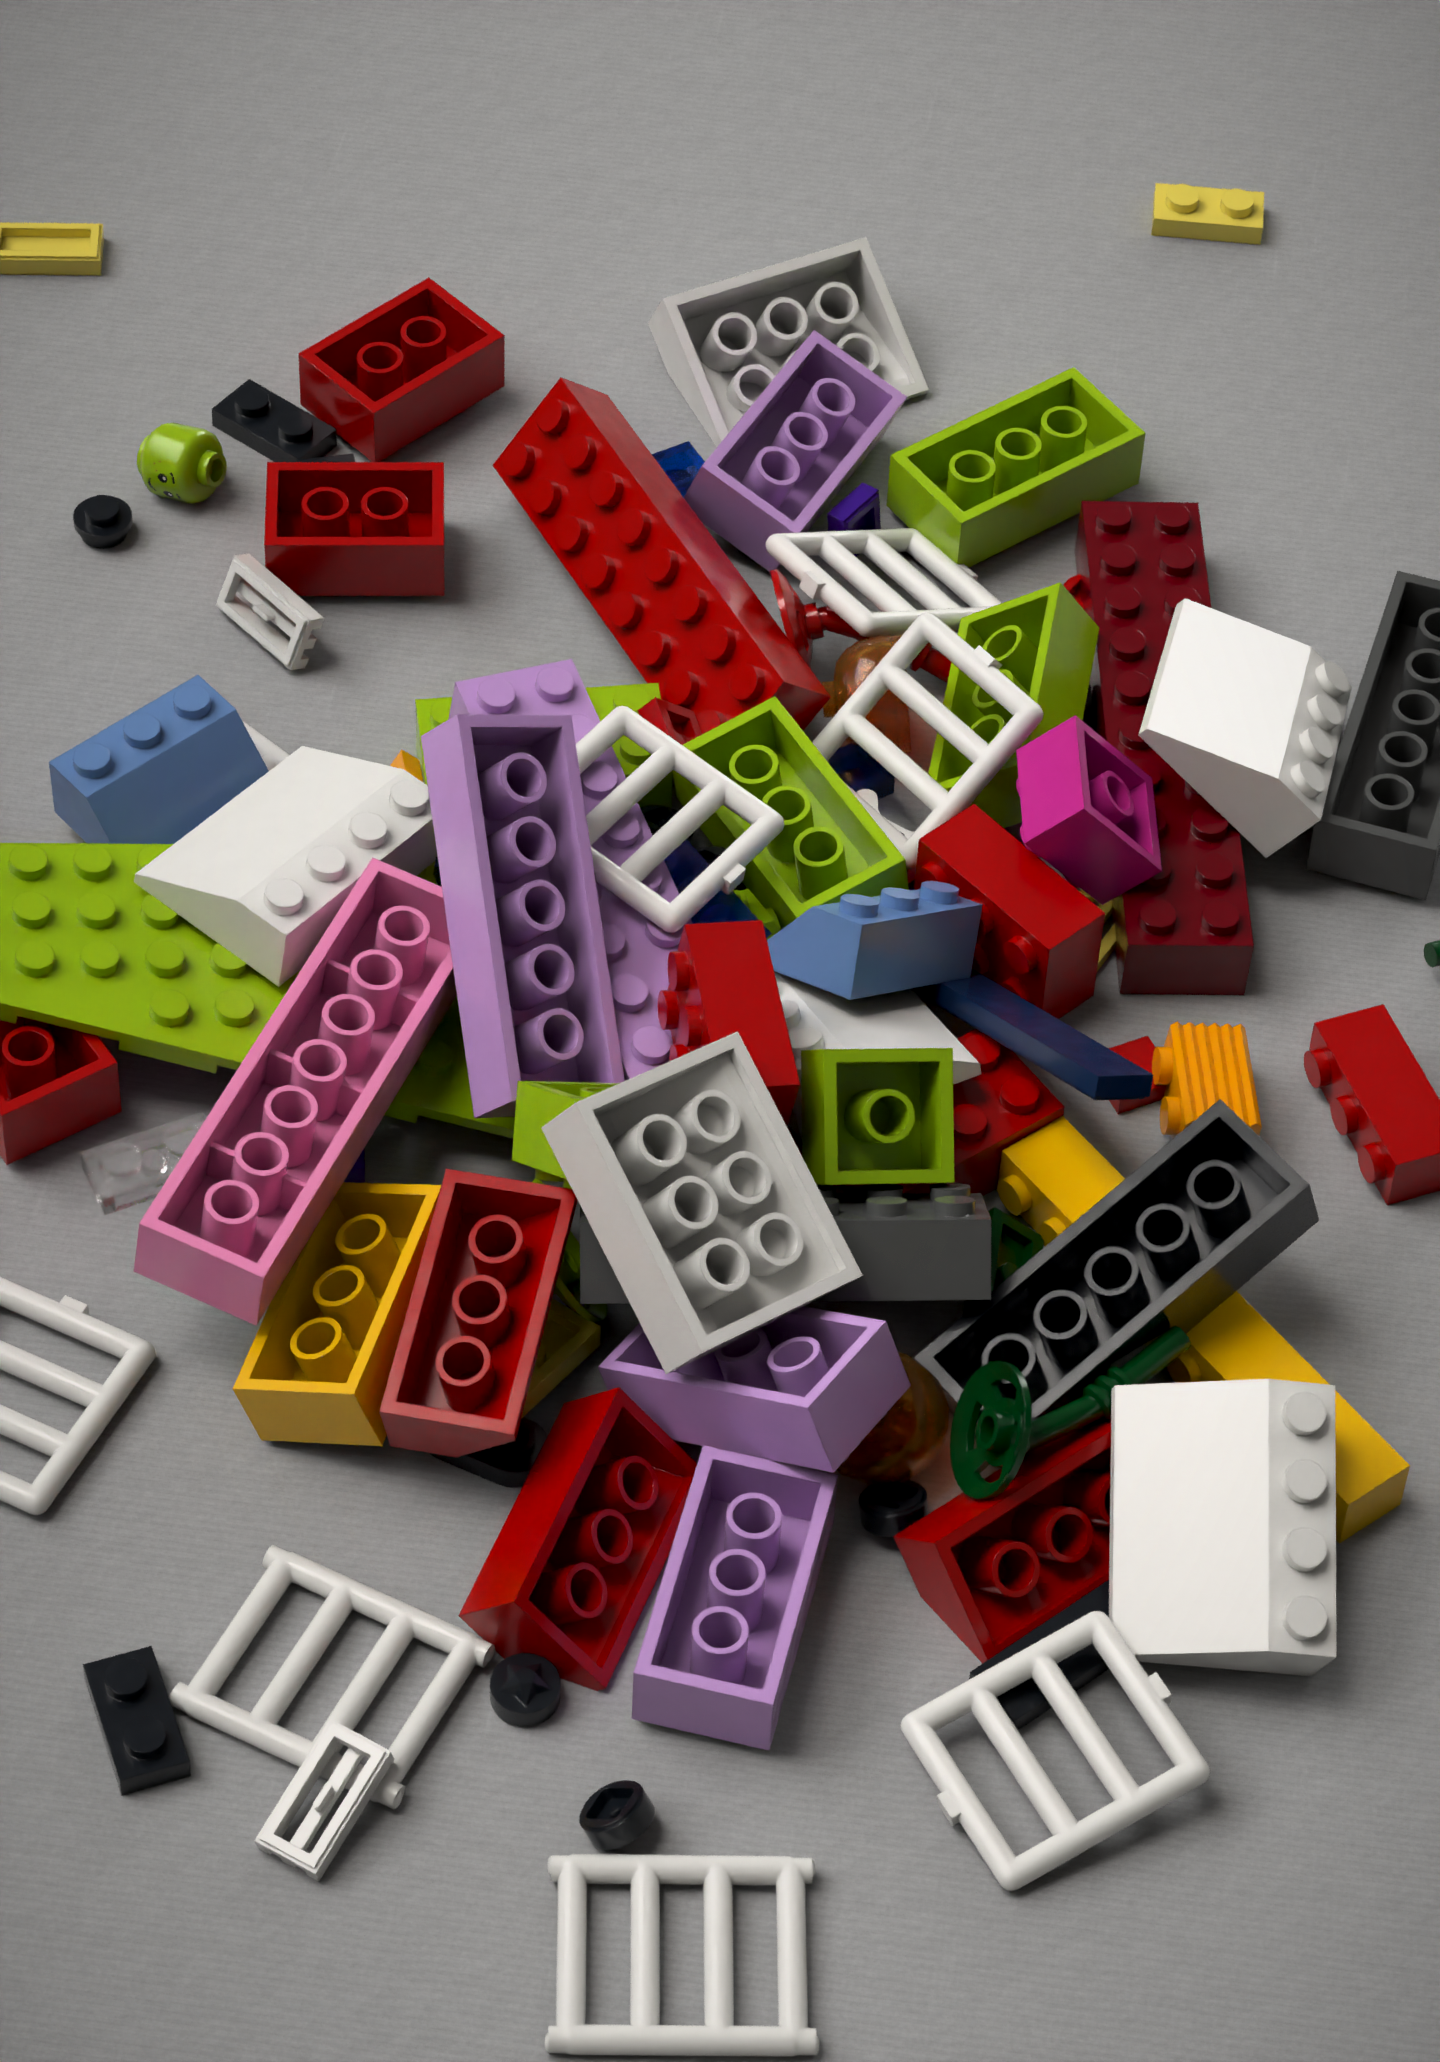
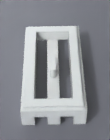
M250 554L234 555L216 606L289 670L306 668L309 658L303 652L305 649H312L317 638L311 634L312 629L321 628L325 618ZM236 592H239L245 599H247L253 605V607L250 608L237 595H235ZM271 620L281 630H283L289 637H291L290 641L287 640L282 634H280L267 621Z
M330 1719L254 1840L258 1849L269 1855L273 1853L279 1856L282 1862L293 1868L297 1866L303 1869L311 1878L320 1881L393 1763L394 1757L392 1752ZM342 1743L348 1747L347 1751L316 1797L311 1809L290 1843L282 1839L281 1837L338 1745ZM364 1756L368 1757L367 1763L311 1853L306 1852V1849Z

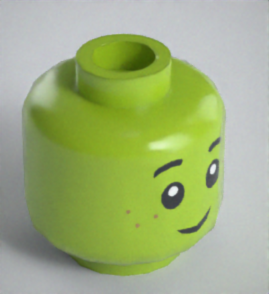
M179 423L161 424L144 438L137 454L138 471L150 492L159 497L190 504L203 502L211 496L223 482L227 471L223 449L216 435L203 428Z

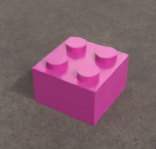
M1076 715L1016 750L1018 768L1016 788L1020 796L1022 815L1020 836L1027 850L1032 851L1039 858H1043L1061 872L1076 889L1081 888L1101 905L1162 872L1153 782L1148 774Z

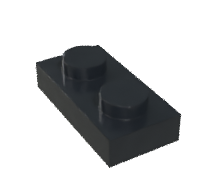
M248 379L212 408V425L274 462H296V460L324 457L337 446L336 428L251 379Z
M152 1646L83 1664L87 1689L121 1796L191 1777L190 1761Z

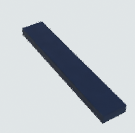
M973 969L971 970L970 978L911 988L915 993L1095 1101L1145 1099V1097H1150L1153 1074Z

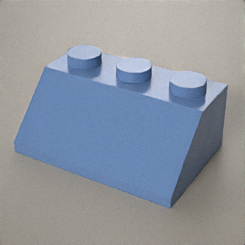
M199 675L49 761L54 812L86 843L175 844L269 772L237 710Z
M938 881L922 882L921 889L911 891L893 887L883 888L881 895L874 897L844 894L841 896L840 902L811 907L767 940L773 969L778 973L849 1000L970 978L983 904L958 896V887Z

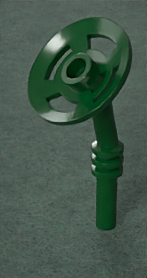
M1172 1326L1121 1368L1111 1366L1105 1371L1104 1375L1098 1376L1093 1384H1088L1082 1390L1083 1397L1032 1420L1029 1388L1021 1371L1016 1366L1007 1362L992 1361L986 1363L967 1382L957 1403L952 1421L950 1459L958 1486L966 1495L976 1499L988 1500L1000 1495L1015 1478L1027 1452L1038 1449L1099 1419L1110 1421L1111 1389L1115 1385L1145 1384L1190 1348L1191 1342L1189 1337L1178 1326ZM1005 1381L1011 1382L1017 1389L1016 1400L1002 1398L997 1385ZM982 1406H983L984 1409H983V1411H982V1413H981V1416H980V1418H979V1420H978V1423H977V1419H978L980 1410H981V1408H982ZM976 1428V1448L974 1449V1435ZM989 1464L1002 1468L1000 1478L994 1482H987L980 1474Z

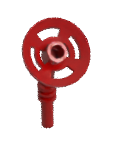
M778 569L770 570L786 637L810 669L813 640L823 638V631L825 630L886 648L887 653L902 636H861L830 607L823 606L817 608L816 602L803 605L787 578ZM928 642L911 662L909 669L916 672L921 668L947 683L951 661L934 649Z

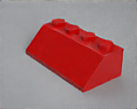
M446 1168L379 1411L390 1446L457 1458L516 1440L578 1202L572 1189Z
M620 1387L564 1403L458 1616L483 1640L494 1644L495 1651L504 1659L519 1653L536 1654L549 1660L557 1669L561 1679L595 1691L606 1689L671 1551L697 1463Z
M1099 1419L1038 1449L1027 1452L1015 1478L1000 1495L992 1499L982 1500L972 1498L962 1492L893 1536L920 1597L982 1664L1109 1580L1111 1420L1104 1421ZM1002 1468L986 1477L985 1480L989 1483L998 1480Z

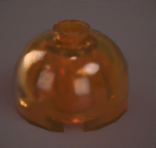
M888 634L860 639L842 652L836 660L833 681L822 682V685L831 696L823 707L824 718L834 717L902 635ZM888 690L865 718L904 753H912L909 707ZM850 737L845 740L852 748L868 754Z
M901 1352L898 1353L911 1386L838 1467L837 1471L843 1476L869 1485L887 1486L904 1483L928 1469L943 1449L949 1432V1406L940 1381L914 1357Z

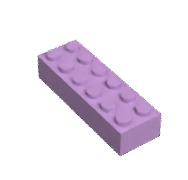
M457 714L422 735L421 742L474 1118L515 1117L518 1081L621 1083L625 1081L572 715Z

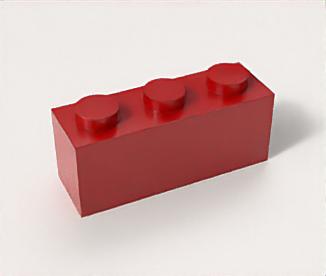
M1384 1004L1315 1022L1309 1051H1306L1304 1054L1305 1072L1311 1085L1314 1088L1320 1087L1330 1104L1332 1120L1337 1131L1341 1135H1347L1355 1148L1358 1164L1364 1179L1368 1183H1375L1387 1205L1440 1191V1099Z

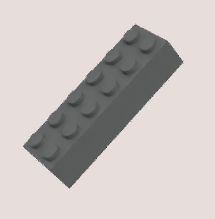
M1397 571L1335 758L1322 817L1319 822L1314 824L1306 869L1426 900L1440 855V581Z
M937 1183L930 1186V1193L903 1194V1186L898 1184H868L863 1186V1194H836L835 1186L816 1184L863 1276L813 1302L991 1300V1217L982 1194L970 1193L969 1185L963 1183ZM580 1206V1304L629 1303Z

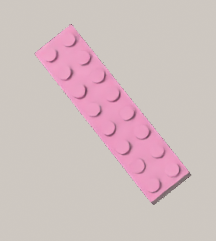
M376 858L371 859L140 1221L134 1272L257 1326L457 996L441 886Z

